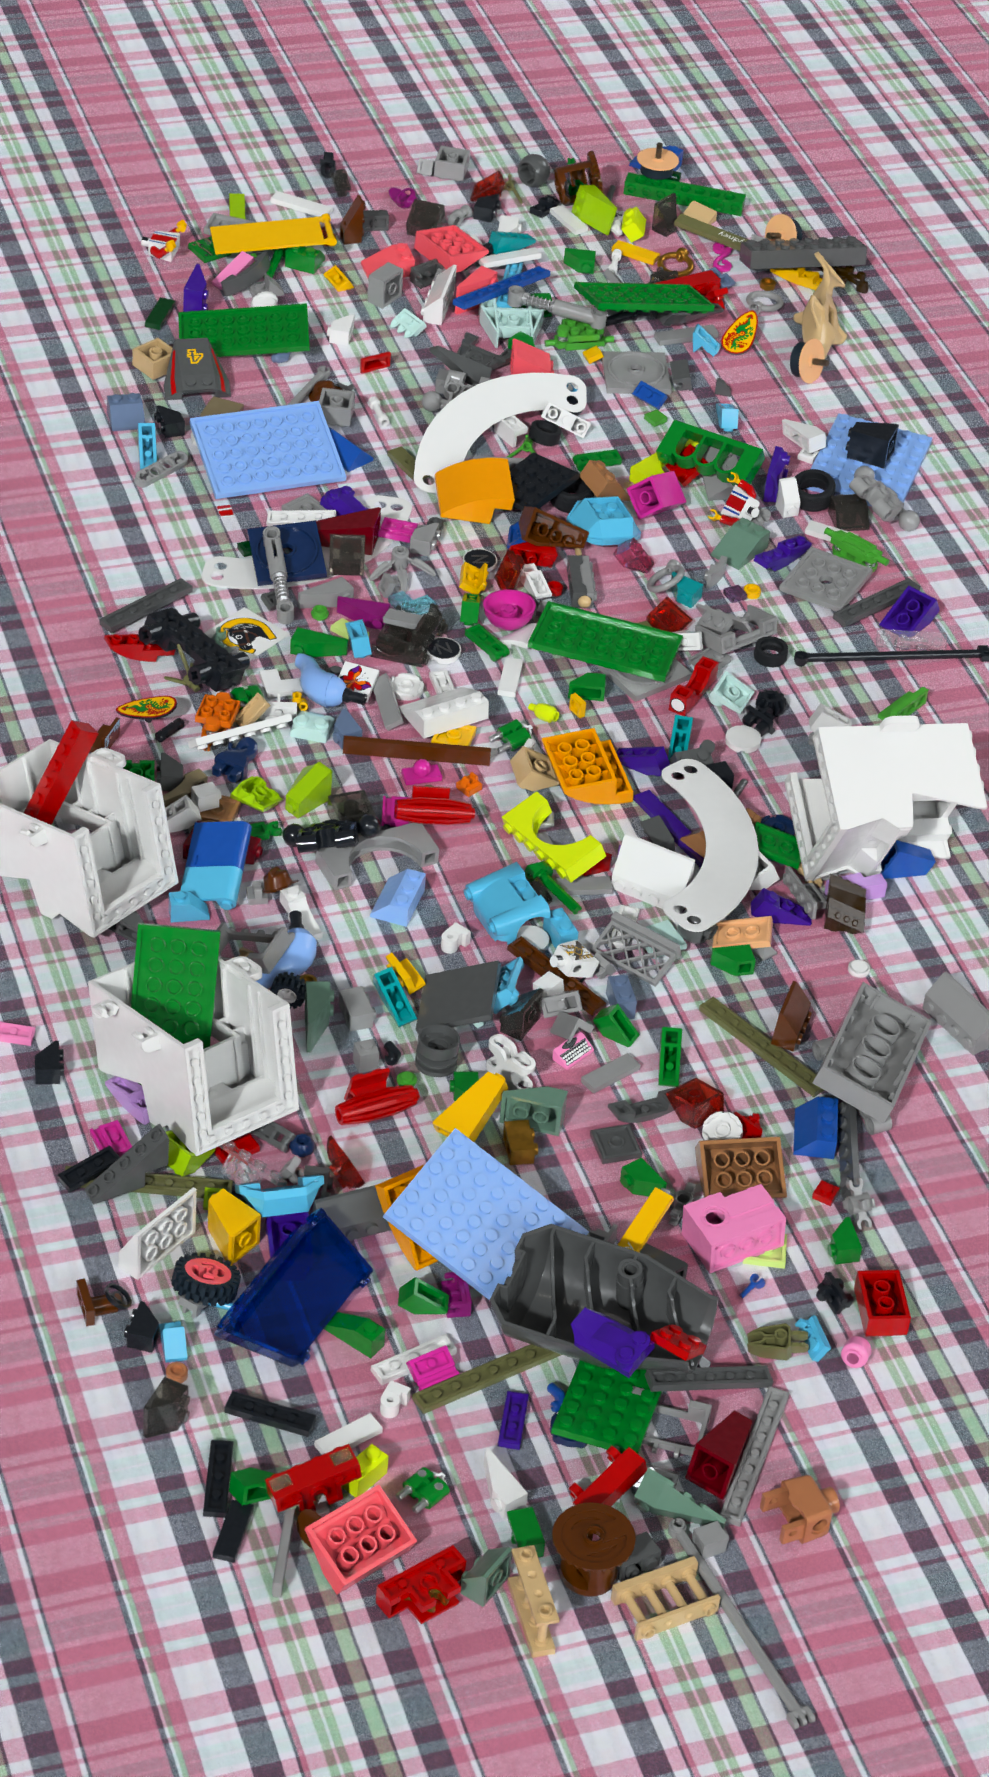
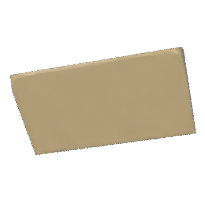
M692 201L683 213L710 225L717 218V211L696 201Z

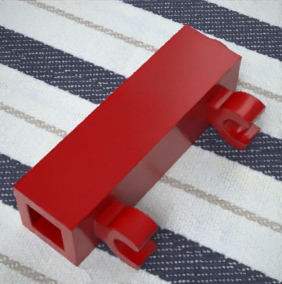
M611 1446L606 1453L608 1454L607 1459L612 1464L585 1491L575 1482L568 1488L571 1492L570 1496L575 1499L573 1505L600 1503L612 1506L647 1471L645 1459L630 1447L621 1454L614 1446Z

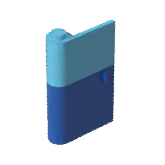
M244 821L195 822L180 891H189L202 901H216L224 910L235 908L252 826Z

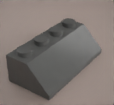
M375 1185L314 1200L313 1232L321 1248L390 1231L391 1229L387 1220L383 1218L384 1212Z

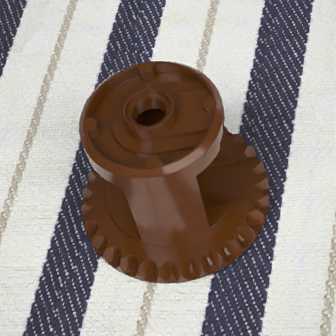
M593 151L587 153V161L560 166L554 169L555 188L561 204H571L576 199V195L568 196L566 192L565 182L567 180L565 173H568L569 182L572 187L575 186V180H580L586 184V168L589 184L595 185L604 194L599 166Z
M581 1503L574 1505L558 1516L552 1530L553 1546H555L556 1553L560 1554L562 1559L560 1577L569 1590L582 1596H599L611 1590L617 1580V1566L621 1567L623 1562H627L635 1548L636 1535L629 1519L617 1509L605 1504ZM593 1534L598 1535L600 1539L592 1541Z

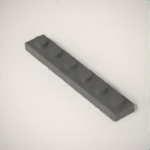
M180 578L100 618V625L112 633L193 592V586Z
M907 578L834 612L833 619L843 627H846L895 604L908 585L919 591L921 586Z
M843 1101L838 1105V1142L841 1197L846 1199V1197L851 1196V1191L846 1187V1180H852V1184L855 1187L857 1185L856 1178H860L856 1108Z
M767 1365L696 1368L691 1374L683 1371L646 1370L645 1378L651 1392L768 1388L769 1386L772 1387L773 1379Z

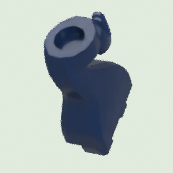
M243 737L235 748L229 742L228 750L215 756L212 775L217 777L222 774L227 775V779L233 783H236L238 780L243 781L248 773V763L258 754L257 742L253 738Z

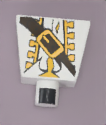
M578 940L559 944L550 958L551 966L558 967L568 977L592 978L599 964V961Z

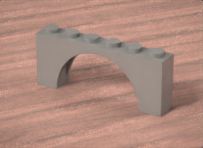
M409 823L382 830L372 838L359 836L357 846L321 848L319 851H316L315 859L316 864L335 891L352 885L350 865L363 854L373 851H393L406 855L413 859L420 867H425L438 863L439 848L423 824Z

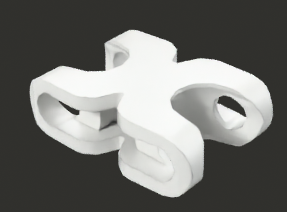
M502 1034L491 1036L488 1048L494 1056L487 1060L486 1070L494 1075L495 1073L502 1075L506 1079L509 1090L533 1088V1082L527 1075L535 1071V1060L525 1051L518 1053L516 1045ZM496 1042L501 1043L503 1048L496 1044ZM518 1083L522 1084L526 1088L519 1087Z

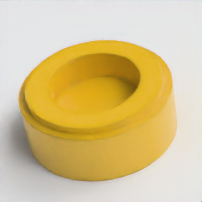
M747 584L744 586L743 595L746 598L757 599L760 597L761 588L758 585Z

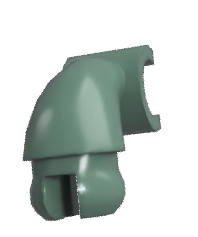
M217 627L212 639L222 648H224V644L221 641L226 639V630L221 633V627Z

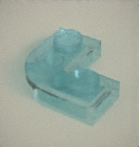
M404 591L388 596V602L396 610L416 613L418 615H424L437 610V603L428 595L412 600Z

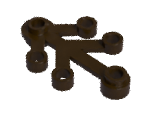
M831 266L845 285L848 280L857 285L856 291L860 293L868 292L869 285L865 281L866 273L858 271L857 274H853L854 266H846L845 268Z

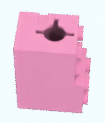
M762 1184L730 1194L727 1197H724L719 1192L683 1205L682 1235L709 1274L743 1262L747 1257H756L764 1254L766 1251L784 1246L786 1217L779 1207L775 1206L774 1200Z

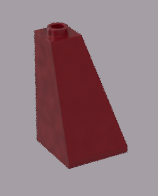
M377 507L316 521L321 546L372 555L379 538L381 508Z
M735 1410L696 1443L685 1479L724 1500L753 1420Z

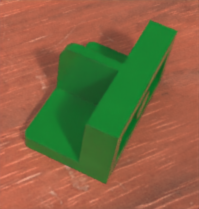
M533 1507L507 1511V1519L512 1530V1544H517L518 1548L534 1545L538 1558L544 1557L545 1540Z

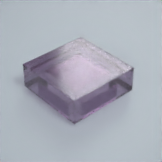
M739 585L724 588L723 594L731 603L747 599L746 592Z

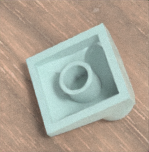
M725 671L711 690L709 700L715 706L720 707L724 705L740 714L754 691Z
M299 711L297 717L293 719L290 737L326 743L335 718L324 714Z

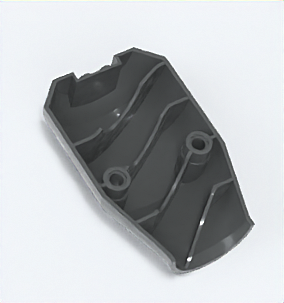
M554 1224L522 1234L515 1248L513 1273L511 1277L508 1276L504 1285L497 1284L490 1298V1306L505 1336L604 1369L613 1368L574 1346V1333L571 1323L585 1307L600 1312L633 1331L646 1332L649 1337L653 1331L674 1324L683 1329L682 1332L701 1339V1343L707 1345L714 1325L719 1297L710 1295L646 1254ZM655 1343V1348L636 1370L683 1371L691 1374L698 1366L703 1354L685 1361Z

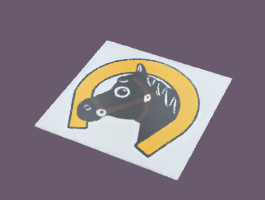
M245 607L205 632L208 637L212 638L216 633L217 627H221V633L226 630V639L221 641L224 647L238 646L239 652L246 653L250 661L290 635Z

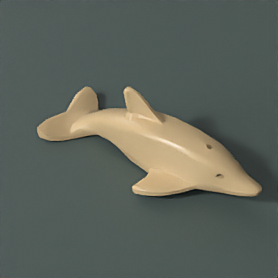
M816 252L814 255L824 269L823 279L813 295L810 296L804 311L794 314V321L802 325V337L805 343L812 338L818 339L822 343L825 359L831 345H840L844 343L847 334L839 326L837 309L832 298L834 288L840 287L843 289L846 285L819 252Z

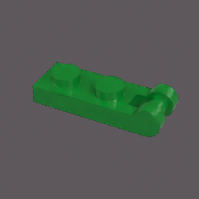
M617 449L577 454L572 459L579 472H582L589 460H600L606 466L622 464V458Z
M480 624L465 629V636L486 652L493 662L499 660L500 657H506L510 654L508 647Z

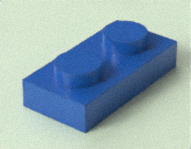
M640 381L632 393L634 397L657 410L661 408L668 398L666 394L643 381Z

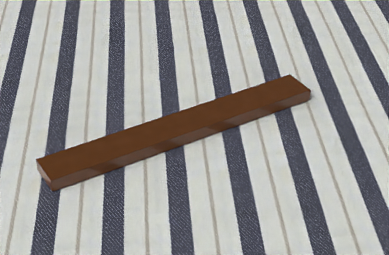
M344 736L343 754L411 760L426 759L427 761L490 766L491 748L356 736Z

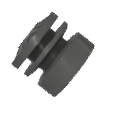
M431 1024L423 1027L418 1033L415 1056L417 1069L430 1077H445L452 1074L457 1067L460 1045L458 1032L444 1024Z

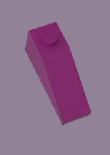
M338 596L337 613L354 621L363 619L364 625L368 628L386 630L387 624L383 623V617L390 608V604Z

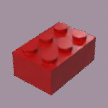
M857 1271L854 1291L865 1336L907 1335L911 1316L900 1271Z

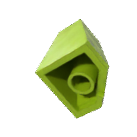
M321 762L304 767L286 794L285 809L295 817L300 818L331 799L332 770Z

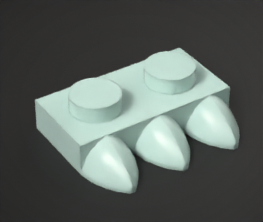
M404 308L392 320L390 327H398L397 333L405 332L404 338H410L412 336L417 337L427 325Z

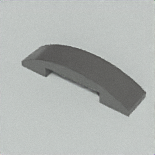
M267 251L254 258L255 263L237 276L230 275L221 282L224 296L233 295L250 287L265 275L271 266Z
M674 1087L658 1091L656 1098L632 1104L622 1100L608 1104V1108L619 1121L639 1123L662 1117L685 1104L686 1100Z

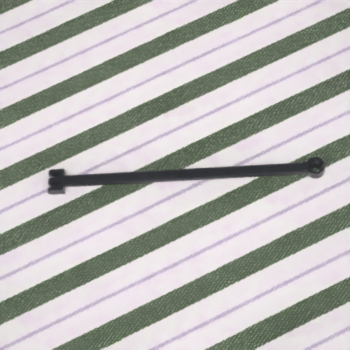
M978 645L977 649L844 653H806L804 651H797L794 655V662L799 667L805 666L807 662L980 658L981 662H989V646Z

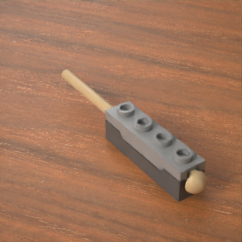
M575 548V555H568L567 576L571 605L576 608H593V601L597 600L594 572H592L593 564L589 562V556H582L581 548Z

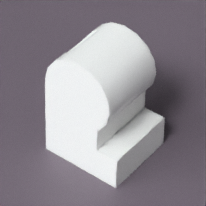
M455 922L442 934V951L452 954L458 950L460 945L464 947L469 945L471 931Z
M390 1380L380 1399L381 1415L385 1418L396 1417L399 1414L400 1404L407 1406L410 1401L411 1388Z

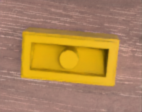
M336 265L323 274L338 292L354 288L350 280Z

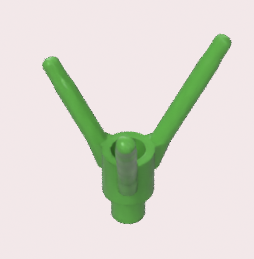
M525 435L523 444L507 457L512 458L522 450L535 453L532 447V439Z

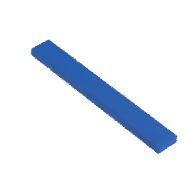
M537 266L454 298L453 305L463 310L508 293L510 286L524 287L550 277V271Z

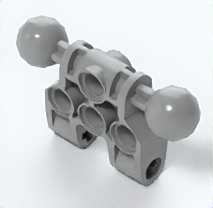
M449 370L444 384V397L446 399H442L440 394L435 391L425 393L422 398V405L425 410L435 412L440 408L443 409L458 395L474 387L469 384L464 385L466 373ZM481 376L479 384L492 379Z
M861 466L855 470L854 479L850 482L849 488L861 499L867 500L872 506L871 509L883 521L892 522L897 515L899 517V525L903 530L913 531L919 526L920 517L912 510L906 511L903 508L904 503L899 500L898 495L892 489L886 487L882 481L875 480V473L872 468Z

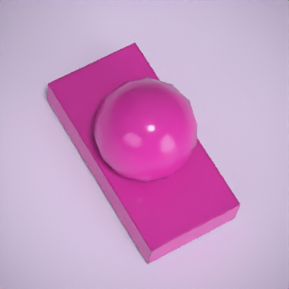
M426 759L417 760L411 768L401 769L406 785L442 781V774L438 765H431Z

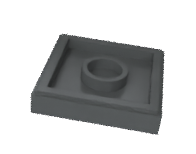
M630 1124L590 1131V1137L602 1164L642 1157V1151Z

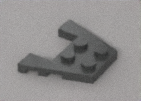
M466 332L461 342V347H459L457 354L491 367L494 370L510 363L512 350L507 348L500 355L474 346L478 343L479 336Z

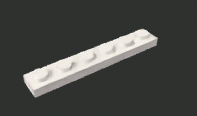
M290 713L189 741L188 745L190 749L197 747V750L208 748L207 744L213 743V746L223 744V740L226 739L232 742L240 739L239 736L241 735L250 737L256 735V731L261 733L269 732L271 727L276 726V729L287 727L286 723L293 720Z

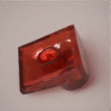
M498 170L475 183L470 200L476 202L478 198L493 194H500L501 197L505 184L501 172Z
M507 550L494 576L500 590H515L523 574L522 569L525 562L521 555H515L512 550Z
M668 596L646 617V621L653 628L668 632L682 631L693 620Z
M332 1135L329 1136L327 1140V1154L331 1163L329 1166L335 1177L339 1175L336 1179L343 1189L346 1186L348 1189L360 1188L365 1184L364 1180Z

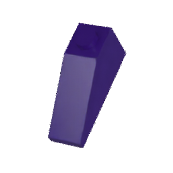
M664 746L619 748L616 751L621 765L645 775L661 776L662 770L671 765Z

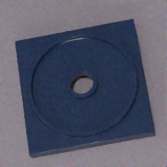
M316 520L274 525L280 530L282 548H291L293 550L291 553H284L288 575L286 582L326 578L327 571ZM266 527L247 529L258 586L273 584V581L270 579L263 544V530Z

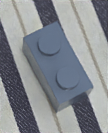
M627 974L608 976L606 995L610 1006L619 1004L628 1019H635L637 1000Z

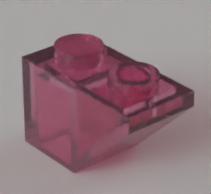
M634 537L618 545L613 554L623 567L642 573H649L654 565L652 558Z

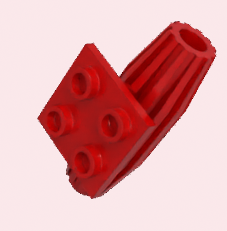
M413 785L411 798L395 801L394 816L395 819L409 821L410 823L454 825L470 823L471 819L475 818V808H472L469 803L449 799L450 787Z
M378 1068L367 1074L359 1073L351 1078L344 1096L345 1101L335 1106V1116L341 1125L367 1123L396 1115L416 1105L420 1098L419 1092L412 1085L386 1087L387 1078L390 1073L389 1068Z

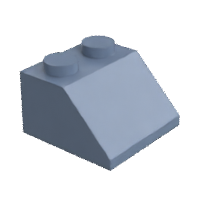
M140 393L107 396V415L112 431L138 429V423H145Z

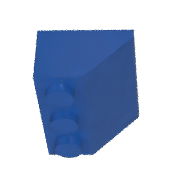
M818 1096L795 1108L793 1155L834 1159L838 1129L837 1098Z

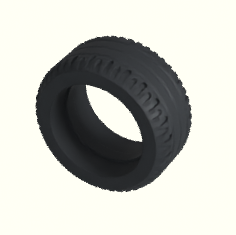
M809 469L795 476L801 509L809 512H818L831 506L835 499L836 485L830 474L822 470ZM817 487L824 490V492L810 494L804 492L803 489Z
M579 476L578 480L551 499L550 502L558 510L570 513L577 501L584 498H594V493Z

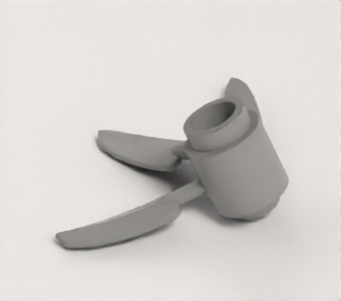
M396 546L392 549L391 562L385 561L372 572L370 581L375 580L393 567L397 571L398 581L401 584L400 589L405 593L408 586L406 570L408 561L431 576L436 574L422 560L409 558V550L406 547Z

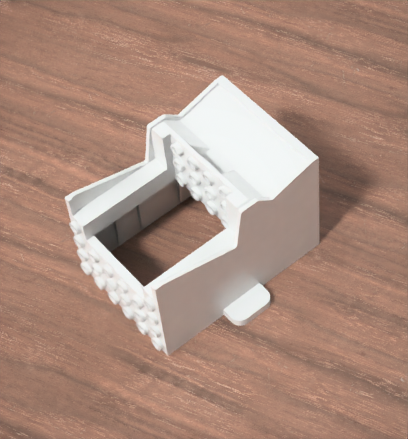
M890 716L885 718L879 726L818 727L812 737L822 779H798L797 772L789 773L784 781L805 882L815 881L819 878L830 876V873L836 874L845 870L852 874L861 872L863 877L880 874L882 871L881 862L896 840L930 849L934 858L950 859L951 855L947 840L952 834V826L949 824L948 816L956 805L982 810L987 809L984 782L980 777V765L977 764L976 749L973 747L972 732L969 730L968 723L920 724L917 716Z
M49 739L0 768V876L29 879L42 915L53 919L61 914L87 935L95 938L179 883L161 784L123 769L126 766L124 754L109 748L97 749L87 755L56 815L62 818L63 823L76 824L82 827L72 834L24 814V810L59 745V742Z
M238 956L224 961L218 957L211 1036L220 1042L203 1049V1041L198 1038L186 1044L181 1043L131 1008L135 962L88 981L98 1068L104 1073L140 1083L143 1088L150 1122L155 1126L161 1124L162 1128L168 1126L196 1156L299 1110L290 1004L256 982L262 978V968L249 958Z

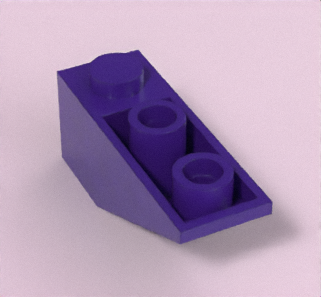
M763 888L751 901L752 916H772L773 923L806 926L812 924L811 918L805 913L802 906L777 895L773 891Z

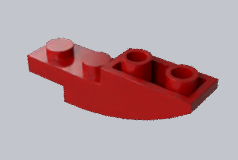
M138 634L104 636L111 650L123 657L137 661L156 662L157 656L174 655L176 650L166 652L157 644L145 645L140 641Z

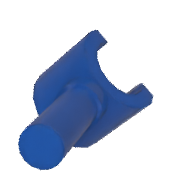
M752 1274L750 1277L751 1283L739 1294L740 1297L744 1298L754 1288H763L765 1280L761 1278L756 1282L759 1276L758 1274Z

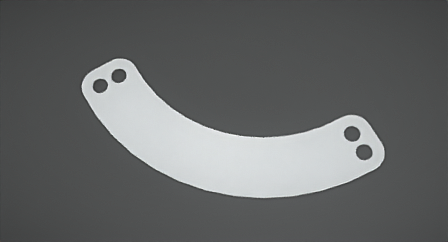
M523 373L494 378L464 391L450 401L428 426L419 445L415 460L414 482L416 486L424 492L437 494L435 473L450 465L463 462L476 439L492 425L503 419L521 413L544 410L548 402L567 412H581L587 404L584 382L572 375ZM573 383L578 387V390L571 392L567 389L566 385ZM567 397H576L578 403L576 405L569 404ZM429 475L434 479V484L427 485L423 482L422 478Z
M376 495L369 497L365 501L364 506L369 509L377 508L374 506L376 502H384L386 504V507L381 508L380 527L385 517L408 521L412 511L411 503L402 498ZM399 504L403 506V509L396 511L391 509V506ZM379 537L372 555L322 547L327 577L287 582V586L306 585L351 571L375 558L389 547L394 540ZM212 557L206 561L201 575L204 583L214 587L274 589L273 584L257 585L252 558ZM224 563L227 565V568L219 570L214 565ZM220 573L224 577L221 580H214L211 578V575Z
M682 759L665 767L662 770L661 776L695 811L705 834L706 852L702 867L697 876L680 893L663 904V911L666 916L682 928L692 932H702L723 920L746 896L754 881L758 867L759 848L752 820L744 805L731 788L703 763L693 759ZM686 766H693L697 769V772L688 773L684 768ZM678 772L683 774L685 778L677 780L671 774ZM675 906H683L687 909V912L679 914L673 908ZM689 916H696L700 918L701 922L699 924H691L687 921V918Z

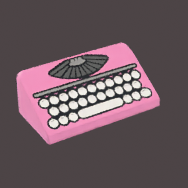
M579 1031L571 1041L566 1040L553 1050L552 1060L568 1070L594 1052V1048L584 1034Z

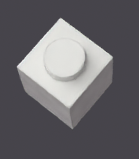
M213 781L191 787V800L199 808V812L219 807V799L222 798L219 788H216Z
M550 971L533 983V995L539 1002L542 997L557 995L564 991L563 979Z

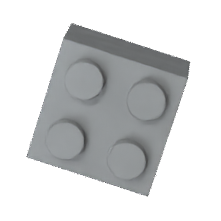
M441 146L435 159L434 176L441 179L447 178L454 181H464L469 168L470 150Z
M388 262L369 274L367 302L383 309L402 296V268Z
M322 388L319 403L327 425L350 427L354 411L355 392Z

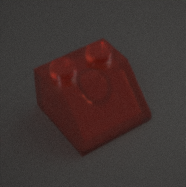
M694 1078L666 1093L680 1121L694 1129L702 1126L710 1115L716 1112L724 1113V1093L698 1078Z

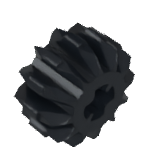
M764 689L763 692H759L755 705L757 709L770 707L773 710L772 715L778 717L779 714H783L786 707V698L778 690L773 691L771 689L768 691Z

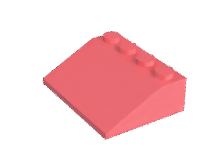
M456 225L416 231L414 248L428 258L429 261L436 258L445 269L452 265H457L456 273L463 271L489 253L487 248Z
M379 1484L305 1528L322 1572L337 1595L409 1552L417 1542Z

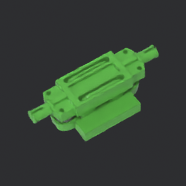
M562 319L561 325L557 328V335H555L553 340H545V347L555 346L557 349H565L566 351L585 350L596 345L604 346L605 343L614 342V336H603L604 329H594L587 323L572 319Z
M828 527L825 529L824 534L830 536V543L834 544L832 546L833 555L872 568V573L877 569V562L885 566L889 564V559L882 556L883 552L878 550L876 545L851 532L834 531Z

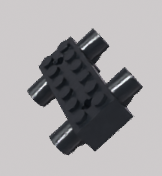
M168 608L147 615L144 626L138 632L140 641L145 645L157 644L166 652L177 649V644H180L182 650L195 660L193 666L188 670L190 682L194 685L206 684L215 692L234 685H240L245 669L250 665L248 655L244 652L231 655L226 649L218 645L214 639L203 633L199 629L201 622L196 613L191 612L181 615L176 609Z

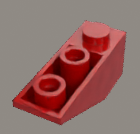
M524 542L510 546L504 560L524 564L534 563L536 566L551 568L558 554L555 547L535 546Z

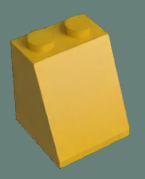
M223 1188L218 1193L213 1194L208 1200V1230L224 1259L230 1261L231 1265H233L260 1243L261 1214Z

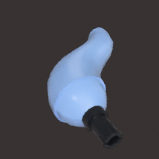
M303 653L297 654L295 666L301 672L300 685L304 694L310 700L325 708L338 706L342 702H354L365 705L367 694L354 692L352 689L347 688L344 681L338 678L336 674L326 672L320 668L313 657Z
M298 910L289 913L290 926L287 931L288 933L294 932L295 939L270 974L262 973V978L256 981L267 989L272 986L274 978L278 977V974L282 973L283 975L284 972H287L290 975L292 972L295 977L297 974L301 975L311 966L315 959L317 940L310 932L304 929L301 919L302 913Z

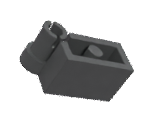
M704 740L699 748L675 752L669 762L673 764L682 759H693L704 765L713 764L711 754L715 750V744L711 740ZM686 766L684 770L691 773L693 766ZM678 772L672 773L674 778L684 776Z

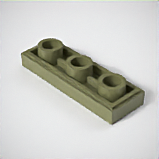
M402 446L388 450L387 456L414 481L416 459Z

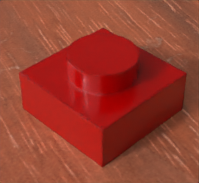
M821 1180L813 1192L812 1199L831 1206L839 1195L840 1188Z

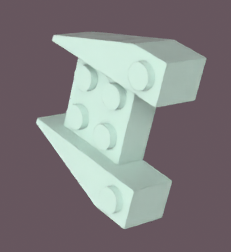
M496 298L479 304V322L495 348H498L499 337L510 338L520 331L533 337L535 343L543 324L544 309H536V307L527 305L526 308H497Z

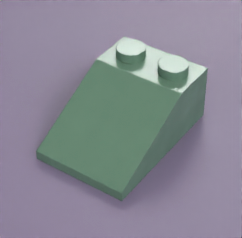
M742 517L730 527L712 551L711 556L720 560L721 556H726L727 564L739 570L754 559L755 555L768 548L770 531Z
M306 981L304 1011L307 1052L313 1050L328 1027L330 1016H333L334 1007L330 1002H334V990H331L330 982Z
M549 1086L503 1091L499 1123L529 1120L530 1128H534V1131L559 1136L565 1118L568 1091Z

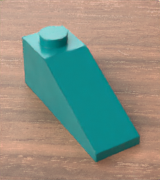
M492 231L489 243L492 244L494 250L492 254L495 255L521 250L536 243V239L524 233Z
M675 715L668 753L669 760L675 752L688 750L693 717Z
M389 967L375 973L373 976L374 986L398 1027L417 1020L393 968Z

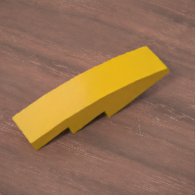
M805 267L770 269V272L787 281L813 290L817 289L823 279L820 278L819 272L805 271Z

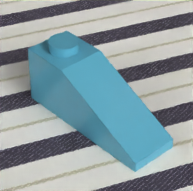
M716 403L719 427L723 428V431L729 432L733 431V429H738L739 409L733 404Z
M138 423L140 470L157 462L155 423Z

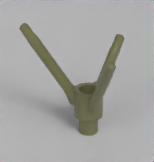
M508 174L506 184L493 194H499L504 190H512L520 204H522L523 201L515 188V182L511 174Z
M177 644L187 675L184 676L183 680L167 676L164 679L188 686L194 692H198L200 686L194 685L189 681V666L180 644Z

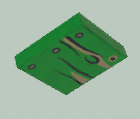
M212 237L188 243V249L204 263L231 255V253L215 254Z

